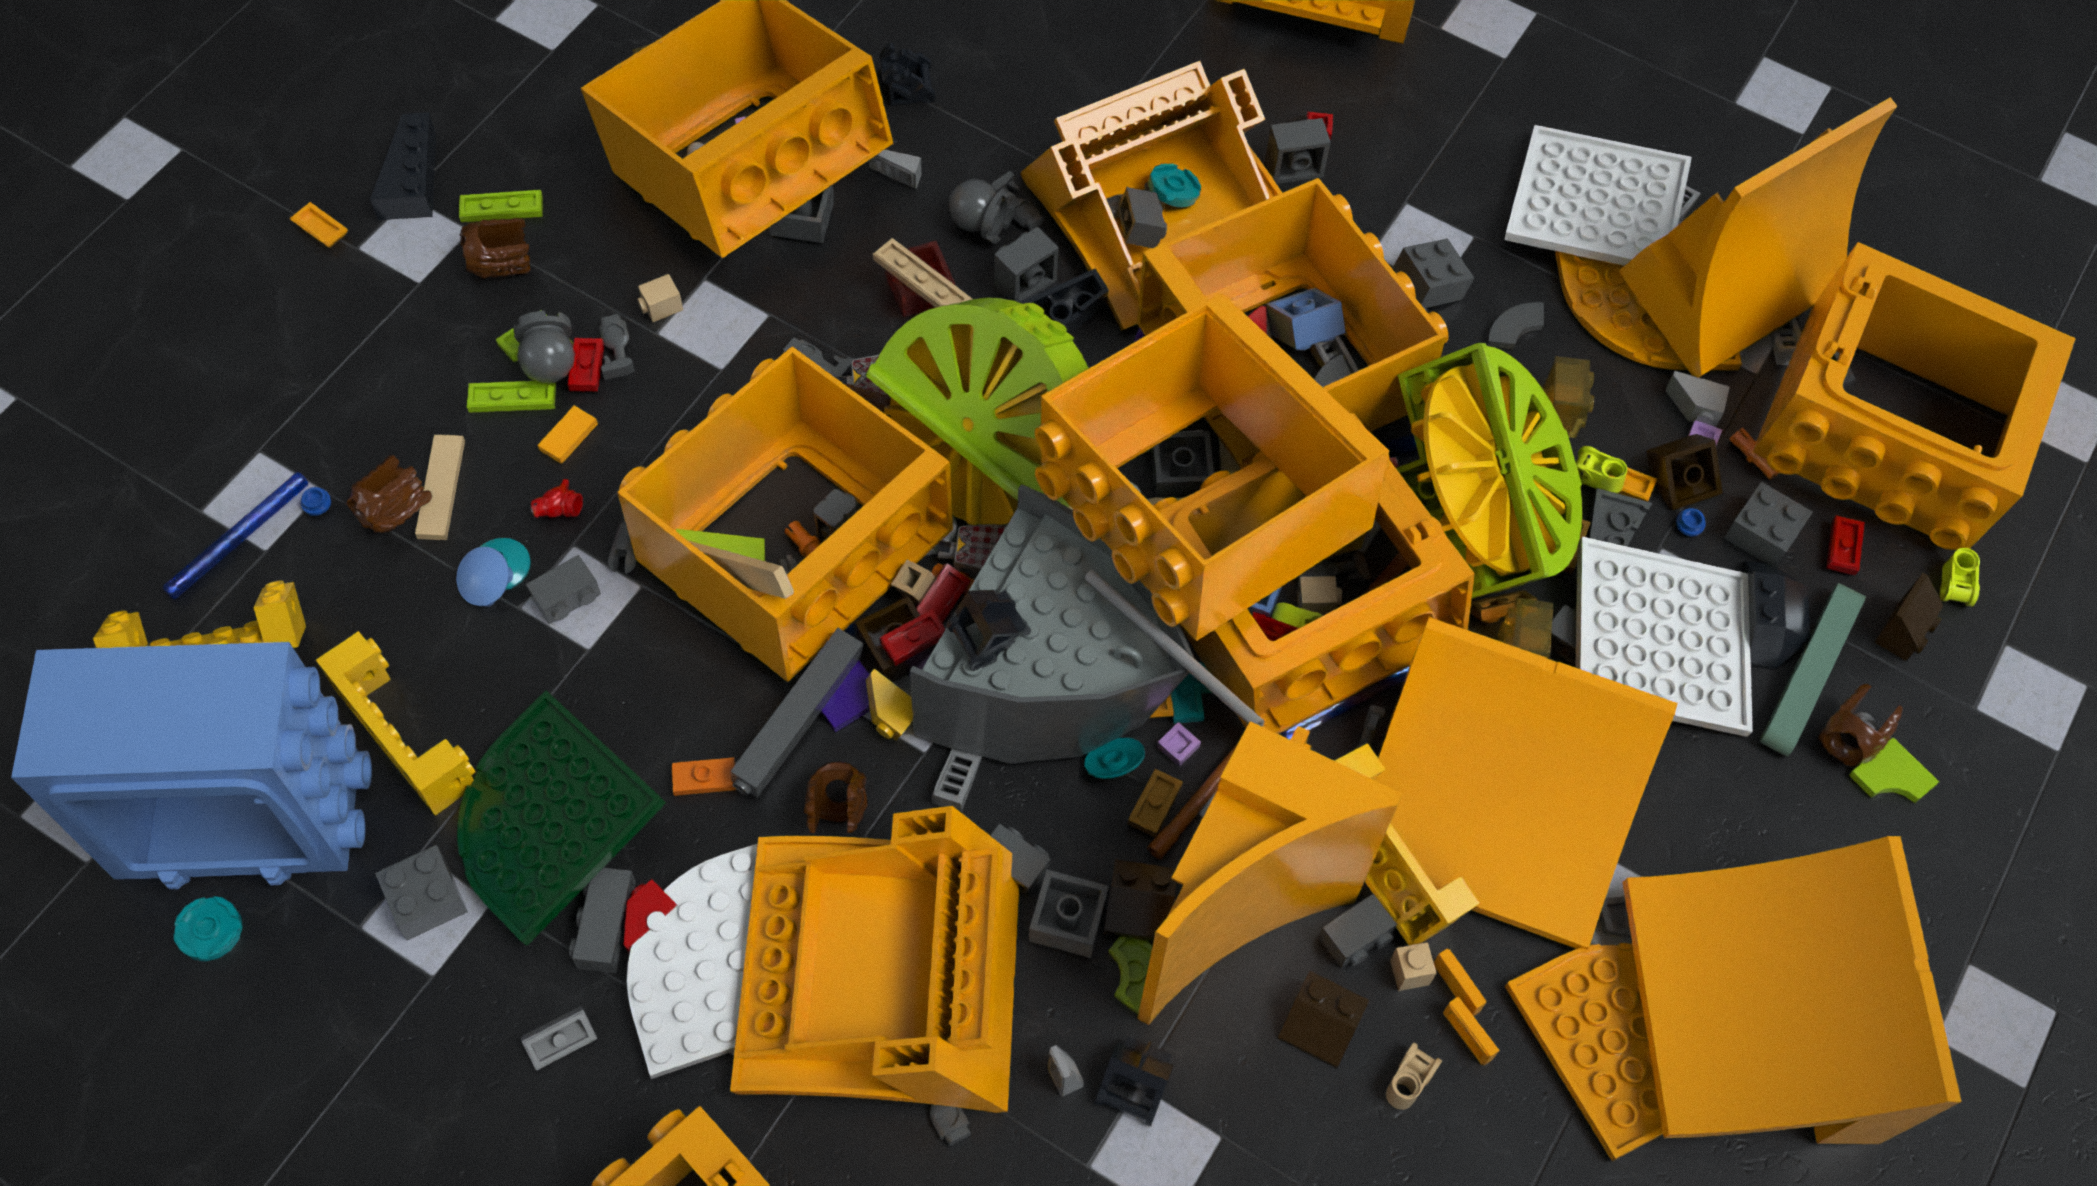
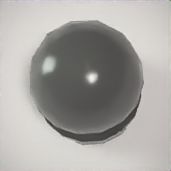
M972 178L964 180L951 192L948 199V212L952 221L962 230L972 233L981 232L982 239L995 244L1001 240L998 234L1002 228L1008 230L1016 209L1012 199L1016 195L1005 189L997 193L996 189L986 181Z
M545 311L530 312L519 317V324L514 325L513 329L514 337L519 342L517 359L523 373L530 379L540 383H555L565 378L574 366L575 351L569 339L572 334L569 317L558 312V317L546 316Z

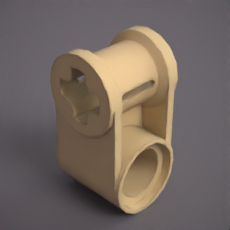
M1413 1042L1399 1064L1398 1071L1387 1087L1386 1098L1389 1104L1394 1108L1402 1110L1410 1108L1424 1086H1427L1442 1060L1439 1058L1433 1059L1418 1049V1044ZM1397 1085L1406 1086L1410 1090L1411 1095L1401 1094L1397 1089Z

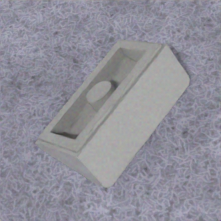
M582 1006L521 1037V1041L536 1071L597 1039Z

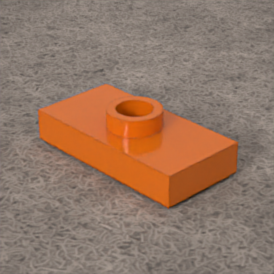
M735 758L672 763L674 796L736 790L732 785L730 773L736 764Z

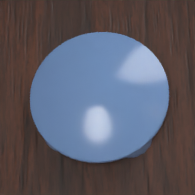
M478 547L467 553L460 562L456 575L457 587L461 596L472 605L485 607L493 605L502 596L508 583L513 579V571L508 567L504 556L496 549L490 547Z

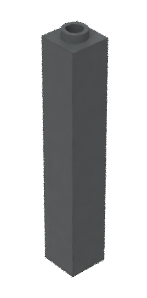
M840 628L835 630L730 771L732 785L737 791L744 795L750 793L758 798L863 655L862 642Z

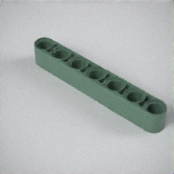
M1840 583L1836 584L1813 628L1810 640L1805 645L1759 741L1761 744L1787 757L1791 754L1866 596Z

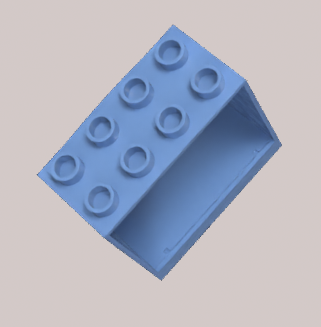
M290 642L36 650L11 778L113 879L159 878L168 889H179L184 884L189 883L191 877L260 874L270 885H281L285 880L291 878L292 873L347 871L350 848H361L365 840V818L363 811L354 808L356 790L368 789L370 786L372 764L368 751L357 750L352 725H342L338 720V707L333 696L324 697L321 693L317 669L315 667H305Z

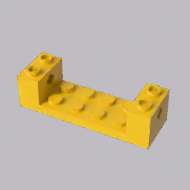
M274 581L262 588L253 607L257 620L248 622L241 628L232 629L230 626L215 629L210 634L201 635L199 632L184 635L179 640L169 641V639L164 638L153 641L148 645L139 613L128 614L127 611H118L108 615V618H106L93 640L96 648L290 642L292 647L295 648L300 644L306 624L294 582L284 584V581Z
M358 631L316 659L334 690L436 816L464 796L467 785L471 786L474 781L472 775L476 772L468 762L469 758L459 745L453 748L447 739L438 743L419 758L408 745L405 746L393 725L386 722L380 709L366 697L391 679L385 670L389 667V664L381 655L382 652L372 638L365 640Z
M1368 743L1335 760L1371 779H1375L1386 770ZM1390 823L1365 879V883L1397 923L1396 928L1409 946L1420 944L1444 930L1480 903L1462 877L1457 878L1437 891Z

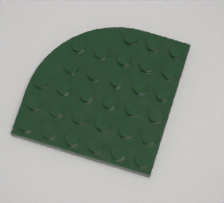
M545 690L498 737L479 761L476 767L478 772L471 786L467 785L460 806L457 827L458 852L463 859L466 870L464 873L474 892L511 932L528 946L666 802Z

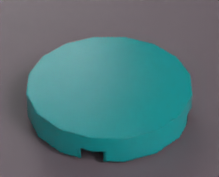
M1160 164L1155 166L1149 175L1148 187L1151 192L1157 193L1160 201L1175 207H1188L1195 204L1200 195L1201 184L1190 170L1185 168L1184 171L1177 169L1178 165Z
M213 896L214 898L206 899L203 897L196 899L185 906L177 916L174 924L176 926L174 941L179 949L188 957L199 961L214 960L231 951L239 941L243 928L241 915L231 902L222 897Z

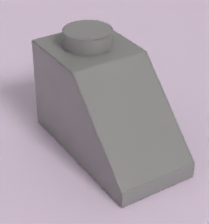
M1674 371L1666 387V392L1688 421L1694 422L1696 420L1716 427L1724 414L1730 387Z

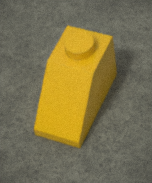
M874 669L866 679L871 720L877 726L876 730L887 739L893 738L897 741L913 721L912 698Z

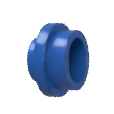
M312 487L304 491L300 504L306 514L317 516L325 513L330 508L331 497L327 491L318 487Z
M1689 508L1678 514L1676 526L1684 535L1697 536L1705 529V517L1701 511Z

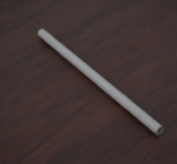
M1091 570L1086 574V581L1247 724L1251 721L1260 726L1264 725V720L1098 573Z

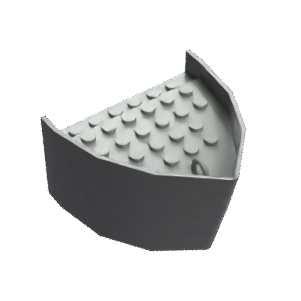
M1021 484L1018 488V508L969 591L994 590L996 594L1003 590L1007 591L1016 603L1015 608L1019 615L1026 620L1031 628V633L1025 636L1023 632H1019L1020 635L1014 639L1015 643L1010 648L1001 651L996 662L972 671L968 665L969 659L957 637L946 626L947 621L956 615L955 611L960 605L956 603L942 623L946 630L934 650L929 654L930 657L923 669L921 670L913 666L910 670L913 732L943 747L1008 764L1082 757L1141 727L1190 672L1085 580L1086 574L1091 570L1098 573L1193 658L1194 656L1180 624L1170 627L1161 620L1153 607L1152 593L1140 580L1130 584L1121 577L1114 566L1112 550L1101 538L1091 542L1082 535L1074 521L1072 509L1056 500L1049 499L1043 493ZM974 623L966 627L978 649L984 637L977 624Z

